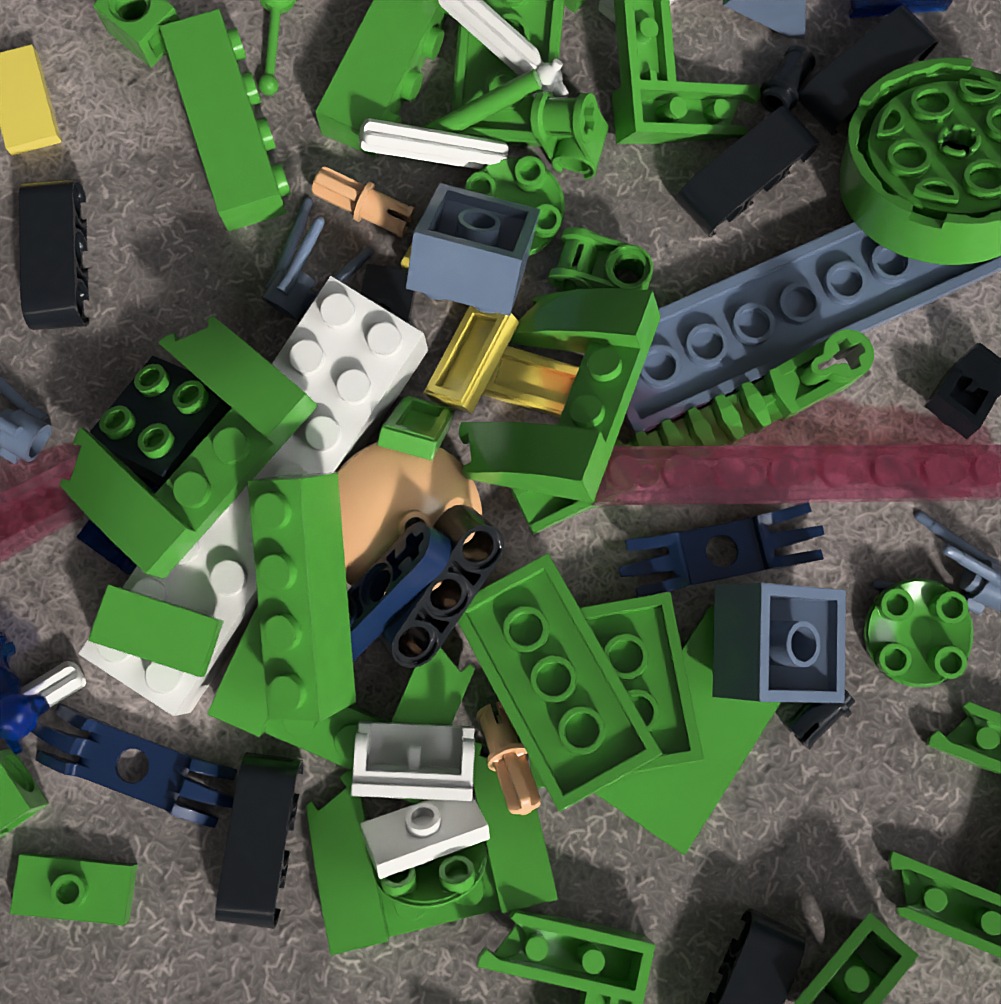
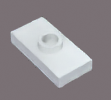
M473 795L472 801L428 799L360 823L362 837L379 879L490 839L488 824Z

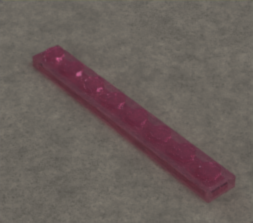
M1001 445L614 446L592 506L1001 500Z

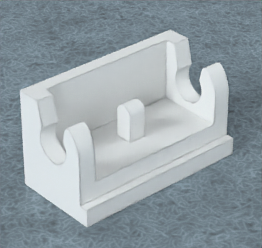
M360 721L355 738L351 796L472 801L475 747L474 726Z

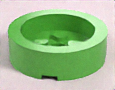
M930 59L912 63L892 71L875 82L860 98L859 106L849 123L838 173V185L843 204L850 217L866 235L886 249L913 260L940 265H963L984 262L1001 256V74L971 67L974 59ZM946 141H952L955 144L967 145L969 151L966 154L964 150H956L947 145L942 148V144Z

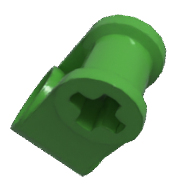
M539 91L532 103L531 129L534 137L539 140L550 158L552 167L557 172H562V168L583 173V179L593 178L597 172L609 129L608 123L598 108L596 97L593 93H581L577 98L555 97L551 91Z
M569 227L564 229L561 236V242L564 246L557 267L552 268L547 277L548 282L553 287L564 291L595 288L648 290L653 272V262L645 249L637 245H630L600 236L584 228ZM580 257L578 265L575 267L577 258ZM621 270H630L640 280L632 284H626L619 281L614 274Z

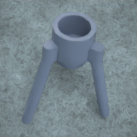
M309 197L304 198L275 271L265 286L267 290L261 297L271 307L295 321L299 320L304 311L307 312L323 288L322 286L314 294L311 289L316 282L301 271L325 224L323 217L318 216L314 219L293 258L313 204L312 199ZM366 247L333 277L344 283L373 255V249Z
M0 376V393L18 409L13 411L8 408L0 413V456L15 465L19 463L20 459L27 462L34 461L52 434L51 425L44 422L48 414L32 406Z
M917 510L914 513V518L948 543L942 546V553L965 567L960 577L959 585L961 589L966 590V594L963 596L968 602L969 611L979 615L987 606L1001 612L1000 561L982 553L938 521ZM875 579L872 582V586L876 590L883 591L896 582Z

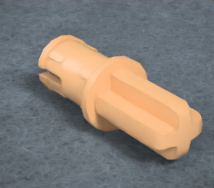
M322 167L313 180L311 191L314 196L352 213L353 220L360 222L363 218L397 234L400 238L404 237L408 229L406 226L407 222L411 223L414 217L415 207L408 206L375 190V184L372 182L364 185L328 167Z
M496 702L499 714L496 716L498 724L496 723L491 704H488L481 708L476 715L490 753L486 760L490 770L496 771L508 811L511 814H521V816L529 814L541 804V798L528 763L529 755L501 702Z

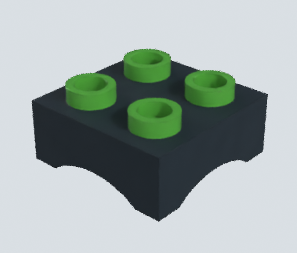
M152 356L110 408L102 415L90 433L133 472L161 487L232 407L191 371Z

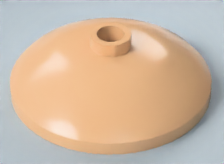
M377 442L351 456L339 468L337 472L346 582L349 585L353 586L404 533L405 525L409 519L418 517L420 522L433 527L438 518L447 509L455 505L473 507L482 515L477 487L473 480L466 479L462 473L463 465L453 455L439 448L434 459L431 461L377 446ZM474 533L466 538L464 544L473 538ZM443 580L438 582L432 590L438 588Z

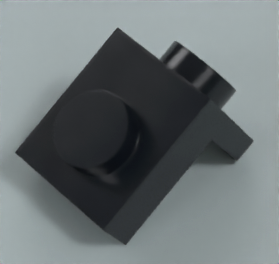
M975 344L948 369L924 407L935 414L942 423L950 426L965 439H968L981 428L995 401L1001 395V358L983 344Z

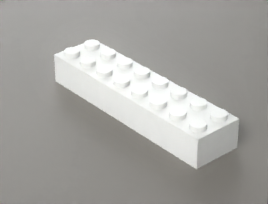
M330 276L272 363L274 367L303 390L318 407L253 480L292 474L336 473L351 456L365 448L428 351L424 333ZM248 485L165 579L146 574L137 566L123 586L125 589L224 620L205 677L191 675L88 640L78 653L172 716L192 712L245 632L258 606Z

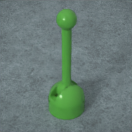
M260 0L264 8L270 12L265 72L258 81V87L263 94L268 96L275 94L279 87L278 81L274 76L280 14H285L291 10L296 0Z

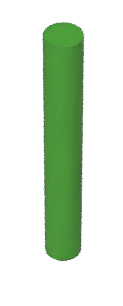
M533 68L423 126V128L458 133L543 89L541 79Z

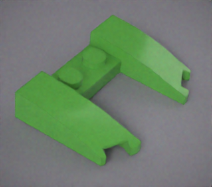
M614 0L621 87L612 93L616 144H666L740 138L747 134L748 129L740 125H731L740 100L752 104L758 101L760 86L676 81L670 0Z
M623 288L575 289L537 295L532 299L534 306L518 320L519 324L509 343L585 353L557 425L512 421L461 422L459 438L463 444L470 443L471 462L462 467V473L466 479L588 503L594 502L661 319L653 290Z
M214 316L206 318L208 327L182 339H179L175 333L164 336L158 342L232 407L161 488L155 492L98 439L82 427L76 433L73 442L74 445L81 448L71 479H61L60 482L61 488L140 569L146 574L162 579L168 576L247 487L248 481L255 478L318 407L303 390Z
M257 606L225 672L207 715L258 737L266 733L353 771L355 738L360 721L452 725L475 667L470 662L460 671L440 647L436 655L429 662L414 668L392 721L353 704L320 722L268 719L259 607ZM402 798L413 804H418L420 800L413 798Z
M965 702L961 708L967 717L946 737L939 730H935L927 738L926 746L1001 776V713L971 702ZM890 850L888 855L889 869L901 870L906 905L895 906L897 915L1001 958V876L996 892H992Z
M475 742L473 785L478 806L489 828L490 839L486 840L488 849L487 864L476 886L465 896L452 903L433 908H414L393 901L381 891L375 881L372 860L362 837L360 823L367 821L363 797L351 796L352 770L347 771L340 777L346 788L323 808L319 809L314 801L306 805L314 866L331 956L388 942L391 936L500 909L502 913L558 900L537 808L532 810L531 813L522 816L521 814H511L508 811L496 771L489 769L486 762L487 757L480 756L482 743Z
M513 910L509 916L517 924L495 952L484 946L476 960L478 968L581 990L578 1004H643L656 944L646 935L615 927Z

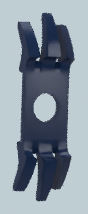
M807 502L733 522L680 533L674 532L655 537L625 540L626 551H647L668 547L669 554L618 569L620 577L646 576L674 571L675 578L635 589L637 597L655 595L759 571L780 569L823 560L822 549L775 557L774 550L810 540L825 533L823 525L769 533L768 526L812 512L810 503ZM723 536L730 539L735 545L736 558L730 566L717 567L707 558L706 547L712 538Z
M61 703L58 704L54 713L76 728L90 731L88 738L39 723H35L31 733L46 743L67 754L80 756L77 763L52 753L37 750L36 761L64 775L88 780L159 807L175 817L212 828L216 827L219 818L178 801V797L181 796L227 808L233 807V796L204 785L188 777L187 774L189 771L234 780L237 774V770L171 749L113 727L104 721L87 716ZM129 749L142 751L149 761V769L145 777L134 783L124 780L118 772L119 758Z

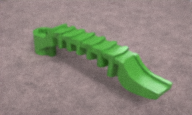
M851 329L840 330L824 341L769 370L755 384L747 381L741 384L734 394L726 397L722 393L701 410L693 407L687 410L683 417L675 422L667 419L661 422L654 432L646 434L642 430L635 433L628 444L624 445L620 440H617L593 503L515 488L511 491L513 498L517 501L531 535L575 515L603 506L621 494L625 496L647 482L651 484L666 473L685 468L694 460L699 458L705 459L726 445L731 447L737 444L743 437L752 433L756 435L764 431L770 424L779 420L781 422L788 420L815 403L847 389L872 366L874 361L873 346L870 340L861 332ZM833 357L836 360L845 358L848 364L841 363L839 365L836 363L821 370Z

